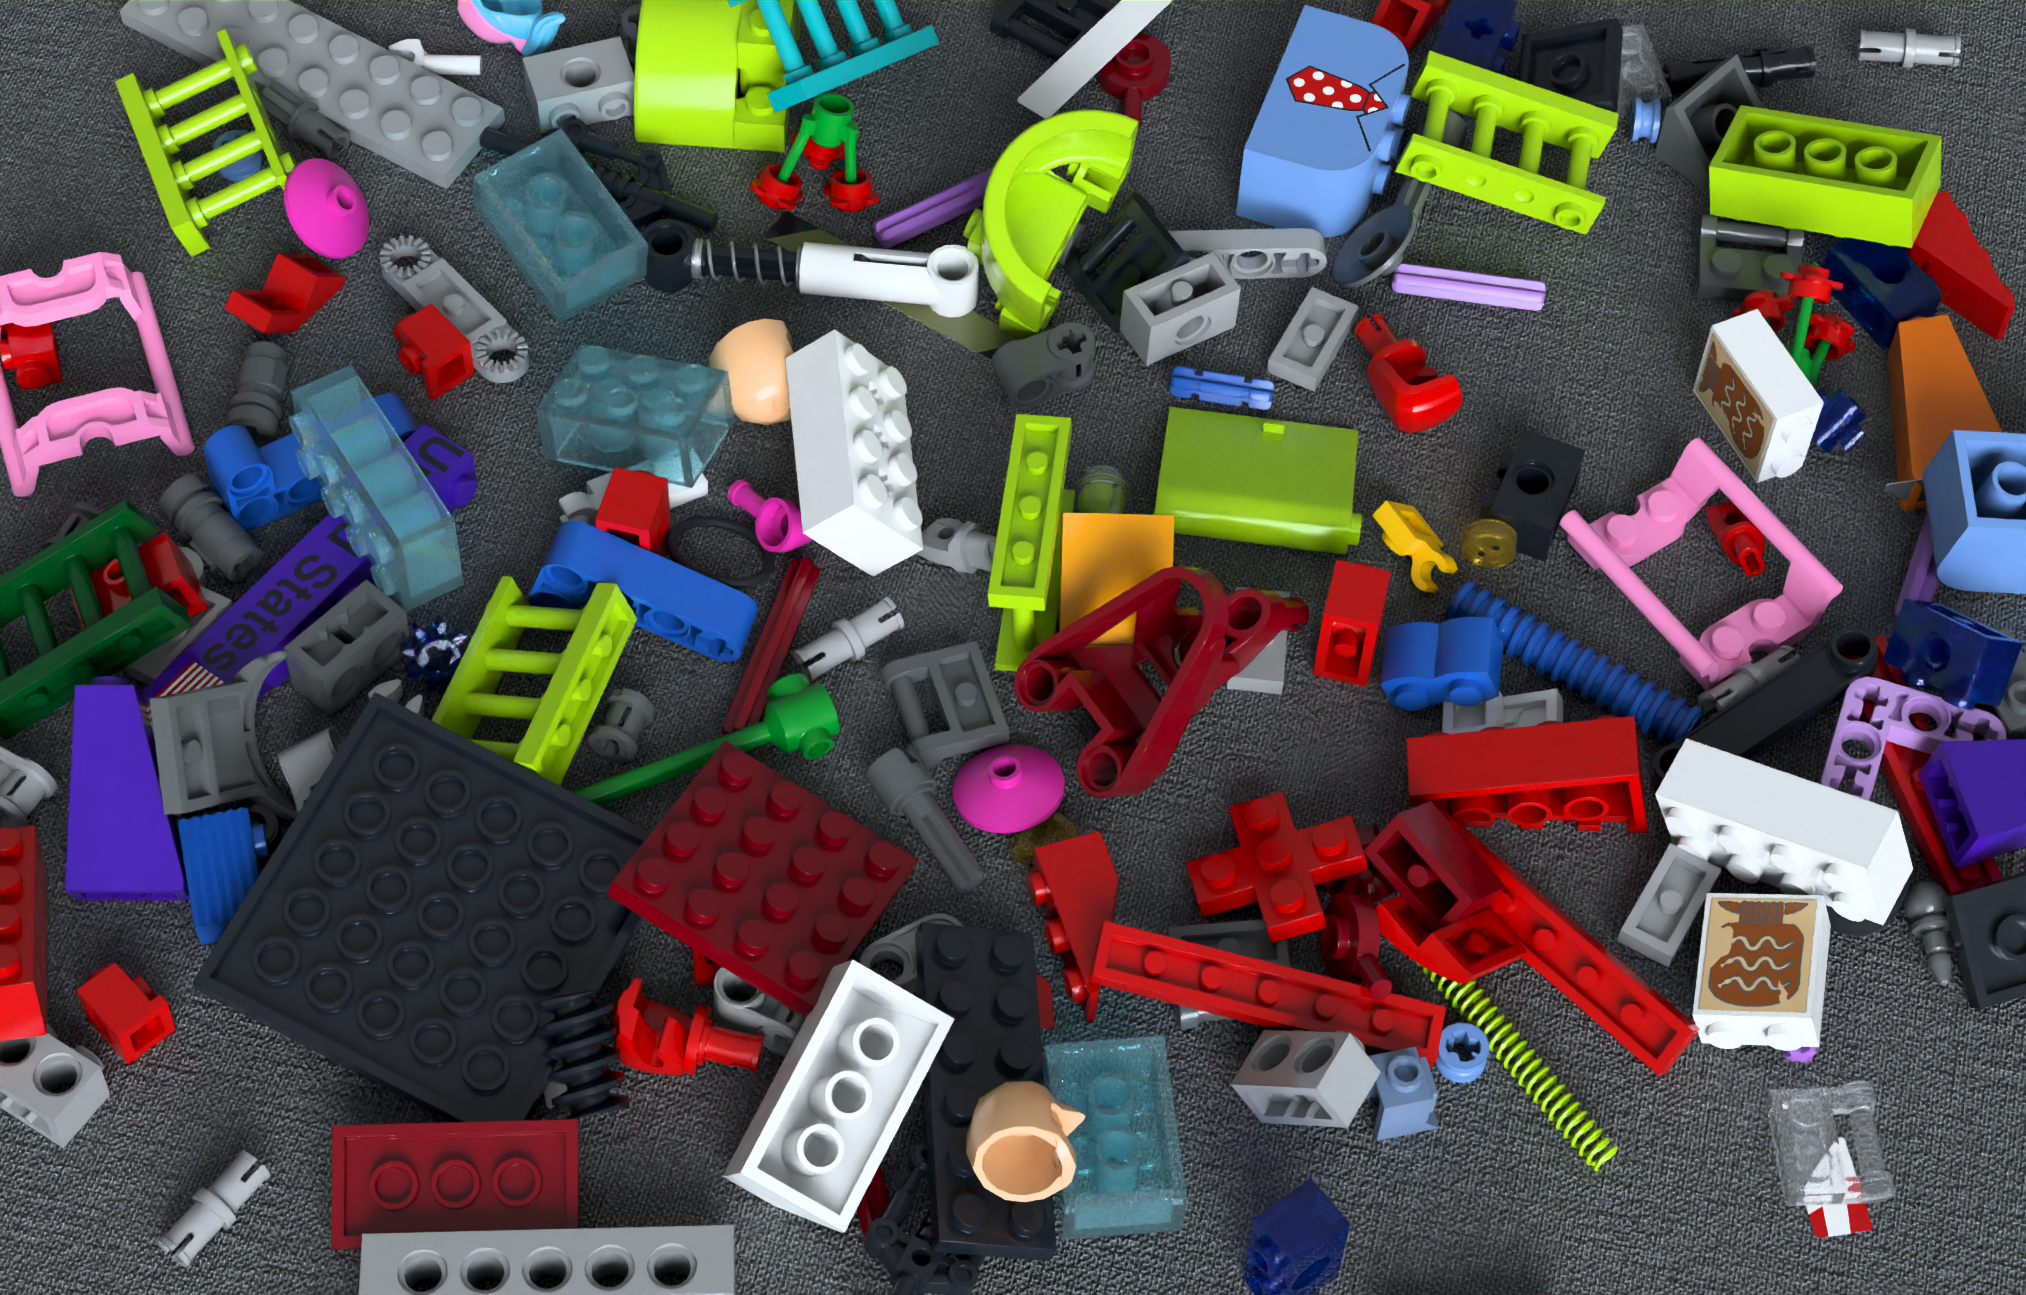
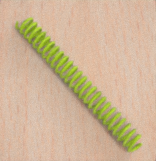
M1423 967L1424 974L1431 975V982L1438 983V991L1445 992V999L1453 1000V1008L1460 1009L1459 1014L1461 1017H1467V1023L1479 1028L1481 1024L1491 1019L1497 1013L1498 1006H1491L1476 1021H1472L1474 1015L1483 1011L1490 1004V998L1485 997L1481 999L1467 1013L1464 1012L1465 1008L1475 1003L1483 995V989L1474 990L1461 1004H1457V1001L1474 989L1476 981L1472 980L1465 983L1455 995L1451 996V990L1456 989L1462 984L1452 980L1447 987H1443V983L1449 979L1443 976L1436 979V973ZM1500 1014L1496 1016L1481 1031L1487 1036L1489 1032L1495 1030L1504 1022L1505 1015ZM1513 1023L1504 1024L1491 1038H1488L1489 1050L1496 1052L1498 1060H1504V1068L1511 1069V1076L1519 1078L1518 1083L1520 1086H1526V1094L1534 1095V1103L1541 1104V1111L1549 1113L1548 1118L1550 1121L1556 1122V1129L1564 1130L1563 1136L1565 1139H1572L1571 1147L1579 1148V1156L1587 1157V1165L1594 1166V1171H1598L1603 1162L1616 1154L1618 1146H1611L1599 1159L1591 1161L1594 1154L1604 1149L1610 1143V1137L1602 1138L1591 1150L1584 1152L1587 1145L1600 1137L1603 1128H1596L1582 1142L1576 1143L1578 1137L1594 1126L1595 1119L1587 1120L1575 1133L1568 1134L1572 1127L1586 1118L1587 1110L1578 1112L1568 1124L1561 1126L1563 1119L1569 1117L1579 1108L1580 1102L1574 1101L1560 1115L1553 1116L1556 1110L1566 1105L1572 1099V1093H1565L1553 1106L1546 1108L1549 1101L1563 1092L1565 1084L1556 1085L1545 1098L1538 1099L1542 1092L1549 1089L1557 1081V1075L1549 1076L1537 1089L1531 1090L1533 1084L1539 1082L1549 1073L1550 1067H1542L1529 1081L1524 1082L1525 1076L1532 1073L1542 1064V1058H1535L1522 1072L1516 1073L1518 1067L1534 1056L1535 1049H1528L1515 1063L1508 1064L1511 1058L1521 1053L1527 1047V1041L1522 1040L1518 1042L1506 1055L1502 1056V1051L1514 1044L1520 1037V1032H1513L1503 1040L1500 1046L1494 1047L1496 1041L1506 1036L1512 1030Z

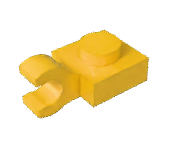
M1386 500L1372 514L1384 530L1381 536L1386 545L1400 556H1411V578L1414 585L1421 591L1436 593L1439 590L1431 578V570L1436 564L1445 573L1454 574L1458 570L1454 559L1440 549L1444 545L1414 506Z

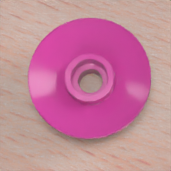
M320 158L305 160L290 171L284 186V205L290 224L303 243L315 253L330 259H343L359 251L368 236L369 212L365 198L354 179L337 164Z
M1002 745L985 750L965 763L953 783V801L959 815L971 826L991 833H1015L1042 823L1057 810L1064 797L1065 779L1059 763L1047 752L1028 745Z

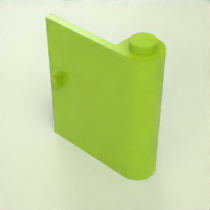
M1170 406L1154 515H1174V533L1346 555L1348 545L1358 546L1362 522V514L1352 513L1359 430Z

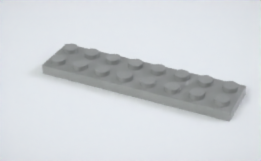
M129 0L119 11L124 25L206 67L226 58L216 32L226 29L236 46L245 43L249 48L258 67V71L251 75L259 94H261L260 92L265 86H269L273 82L279 83L303 102L315 103L319 107L318 113L340 129L349 133L350 141L446 190L483 148L480 146V138L484 129L488 127L497 131L505 122L502 107L290 0Z

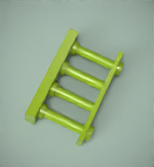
M226 29L216 32L226 58L157 91L153 87L145 90L134 73L115 81L170 227L191 257L210 248L203 230L204 227L210 225V218L279 185L284 191L287 176L297 165L290 152L283 153L251 75L258 71V67L249 48L245 43L236 46ZM232 77L235 78L240 94L171 127L167 123L162 125L160 118L167 115L166 109ZM249 113L255 130L185 164L182 160L176 161L174 154L181 151L180 145ZM262 149L264 150L270 167L201 200H198L197 197H190L188 191L195 188L194 182Z
M1429 50L1413 80L1410 93L1412 98L1429 103L1423 136L1415 133L1412 134L1396 164L1395 172L1586 235L1604 207L1606 200L1604 196L1585 190L1590 158L1599 159L1617 129L1619 114ZM1448 109L1476 119L1470 152L1442 143ZM1496 126L1524 135L1518 168L1490 159ZM1543 141L1571 150L1566 184L1538 175Z
M1016 414L988 589L989 607L1003 608L995 670L1016 672L1020 664L1038 644L1057 632L1061 513H1074L1076 503V490L1064 489L1072 435V421L1070 417Z
M502 576L492 598L486 604L478 627L431 721L560 786L637 621L636 615L618 585L597 582L587 605L583 609L530 606L513 578ZM525 628L574 631L567 648L562 653L515 650ZM504 671L553 675L545 694L541 698L494 694ZM483 716L532 720L524 738L519 743L472 739Z

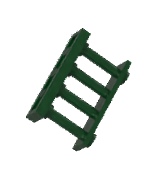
M124 499L115 506L105 509L99 516L0 576V628L24 614L38 655L35 661L12 674L0 638V736L4 739L11 738L73 700L75 685H92V680L95 677L112 676L193 626L186 607L157 586L151 587L136 544L159 530L155 521ZM116 557L131 600L105 617L90 573ZM70 585L84 629L76 636L58 645L44 601Z

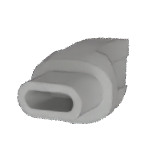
M942 518L933 521L930 526L921 532L923 550L917 552V555L929 561L950 566L960 573L973 574L978 569L991 572L996 538L983 533L979 524L972 521L962 523L957 519Z

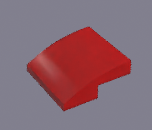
M1401 895L1384 901L1376 907L1380 933L1396 948L1428 970L1461 984H1465L1517 961L1527 952L1490 909L1432 932Z

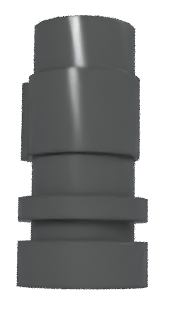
M264 341L252 343L245 351L244 360L239 369L235 396L231 398L228 404L224 427L240 425L246 428L258 448L272 443L278 438L279 424L282 418L280 403L288 369V357L284 349L277 344Z
M199 474L182 476L164 491L158 503L160 513L175 527L180 535L184 538L192 539L189 542L191 548L198 553L212 571L219 569L231 582H239L252 575L258 569L264 557L262 550L252 541V536L228 511L224 510L223 501L220 496L213 491L212 487Z

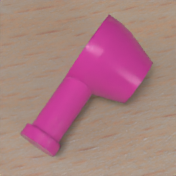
M739 479L729 487L727 492L728 500L735 506L742 507L756 518V536L760 545L769 552L792 551L813 540L803 534L800 504L797 502L776 497L766 500L745 479Z

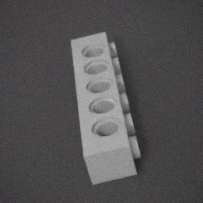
M734 1225L362 1234L359 1295H736ZM671 1272L682 1273L688 1277L681 1284L674 1286L665 1285L659 1281L662 1276ZM608 1274H619L626 1278L615 1287H604L597 1283L600 1278ZM549 1275L559 1276L564 1279L561 1284L550 1289L540 1288L535 1285L538 1280ZM485 1277H496L502 1280L498 1286L490 1290H479L473 1287L477 1281ZM431 1278L439 1281L435 1288L426 1292H417L411 1289L416 1282L422 1279Z

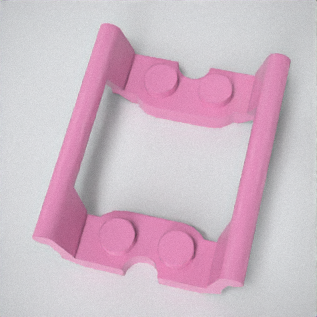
M97 252L64 260L61 271L50 278L38 277L33 273L32 269L0 276V325L13 322L16 325L28 327L54 322L99 309L107 299L119 296L120 301L136 322L156 390V394L141 390L134 392L130 389L118 387L57 401L46 406L38 416L32 417L21 428H18L0 362V447L13 494L17 497H25L34 492L39 473L38 466L83 455L84 445L95 437L108 438L116 447L160 435V439L177 456H186L195 450L145 276L141 272H130L123 264L119 254Z
M1695 438L1686 446L1671 477L1637 496L1633 508L1636 512L1635 515H1617L1611 511L1588 524L1576 510H1572L1563 516L1560 521V526L1569 534L1567 541L1594 570L1600 568L1677 650L1680 654L1679 662L1705 690H1710L1732 676L1733 670L1741 664L1752 663L1753 660L1749 655L1750 653L1763 651L1771 654L1782 645L1792 646L1802 640L1820 623L1821 617L1831 600L1839 595L1843 589V585L1701 438ZM1720 489L1790 562L1782 595L1774 600L1757 599L1749 602L1709 626L1702 633L1698 641L1629 567L1676 541L1683 534L1686 523Z

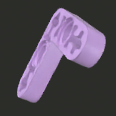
M1858 678L1848 687L1841 704L1819 784L1838 790L1843 776L1854 778L1849 794L1869 801L1886 741L1932 755L1941 742L1973 741V732L1983 735V740H2006V729L1995 715L1987 711L1879 678ZM1864 699L1874 702V711L1869 723L1858 721L1864 705ZM1918 712L1925 713L1936 721L1938 728L1929 732L1921 731L1911 724L1908 716ZM1950 724L1956 725L1952 734L1953 738L1945 736ZM1847 740H1858L1869 748L1871 756L1865 759L1852 758L1843 751L1841 743Z

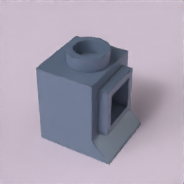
M1416 1046L1369 1056L1381 1072L1365 1098L1378 1097L1380 1101L1373 1129L1376 1141L1440 1128L1434 1111L1438 1091L1427 1058L1419 1057Z

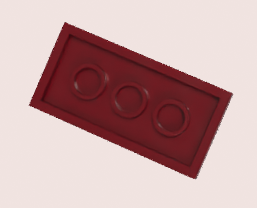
M578 1119L332 1125L331 1249L361 1250L362 1234L580 1228Z

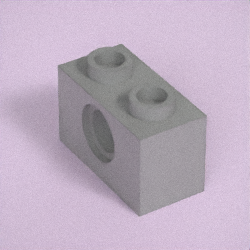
M620 36L522 58L525 90L540 135L561 131L562 125L571 119H578L583 121L585 125L634 115V73Z
M1211 252L1124 290L1119 330L1144 364L1148 366L1234 328L1241 288L1215 253Z

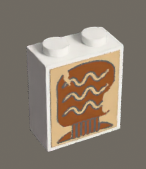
M1758 309L1712 325L1693 392L1756 483L1775 476L1779 478L1790 476L1803 466L1824 403Z
M1706 893L1692 1014L1695 1024L1700 1028L1698 1034L1701 1043H1710L1724 1049L1738 1048L1741 1045H1770L1775 1049L1784 1051L1796 1050L1801 1046L1819 1047L1831 928L1823 895Z

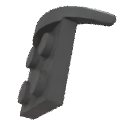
M287 650L268 653L254 659L236 673L229 683L149 699L164 815L188 813L248 798L252 803L262 804L270 808L276 816L295 820L298 815L296 804L276 787L268 775L259 754L255 735V709L261 686L270 671L277 664L289 658Z

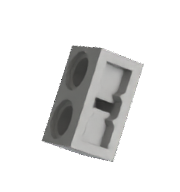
M48 1024L47 1035L1 1041L0 1108L64 1148L110 1096L102 1072L104 1065L87 1048L76 1045L72 1049L59 1041L56 1032ZM27 1054L19 1062L6 1063L14 1055ZM66 1083L74 1084L63 1093H51L59 1085Z
M1298 1029L1292 1031L1264 1030L1230 1085L1261 1123L1348 1128L1381 1072L1365 1053L1363 1043L1350 1033L1344 1031L1312 1032Z

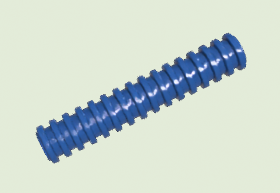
M1472 580L1461 585L1448 606L1446 612L1447 621L1460 617H1486L1494 619L1504 641L1503 648L1506 649V656L1512 659L1519 656L1521 658L1520 664L1525 667H1529L1531 664L1535 665L1536 673L1540 675L1545 673L1551 674L1550 681L1556 684L1561 681L1565 682V689L1570 692L1578 689L1581 691L1580 697L1588 701L1591 697L1596 700L1595 706L1600 709L1606 706L1610 707V714L1619 717L1621 714L1626 717L1634 716L1635 724L1641 725V732L1649 734L1651 731L1656 733V740L1664 743L1666 740L1674 743L1701 723L1703 717L1701 715L1702 708L1694 706L1690 709L1686 706L1687 700L1679 697L1677 700L1672 699V692L1664 688L1660 692L1656 690L1657 684L1651 680H1648L1646 683L1642 682L1641 674L1633 672L1629 675L1626 673V666L1623 664L1611 665V658L1607 655L1599 658L1596 656V649L1590 646L1586 649L1581 648L1580 640L1573 638L1571 641H1568L1566 633L1562 630H1558L1555 633L1552 632L1551 624L1545 621L1541 624L1536 623L1537 617L1531 613H1528L1526 616L1522 615V608L1517 605H1513L1510 608L1507 607L1506 599L1500 596L1497 599H1493L1492 591L1486 588L1481 591L1477 590V583Z

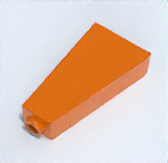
M1948 314L1928 318L1920 316L1899 322L1887 354L1898 482L1922 479L1925 468L1953 430L2002 432ZM1915 482L1907 501L1900 498V504L1904 512L1927 508L1926 501L1917 502L1923 488L1922 485Z

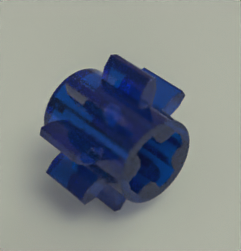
M1820 388L1816 392L1824 403L1812 439L1827 453L1837 445L1849 452L1866 436V433L1861 429L1860 423L1868 415L1842 388H1839L1832 395L1826 394Z
M436 616L433 626L422 628L419 624L412 623V629L415 634L411 643L399 644V649L403 655L414 658L405 667L409 678H415L423 673L430 690H434L440 680L448 678L452 680L466 651L462 648H457L466 639L463 630L460 627L455 628L448 634L441 616ZM435 645L439 650L443 651L444 656L439 660H435L426 651Z

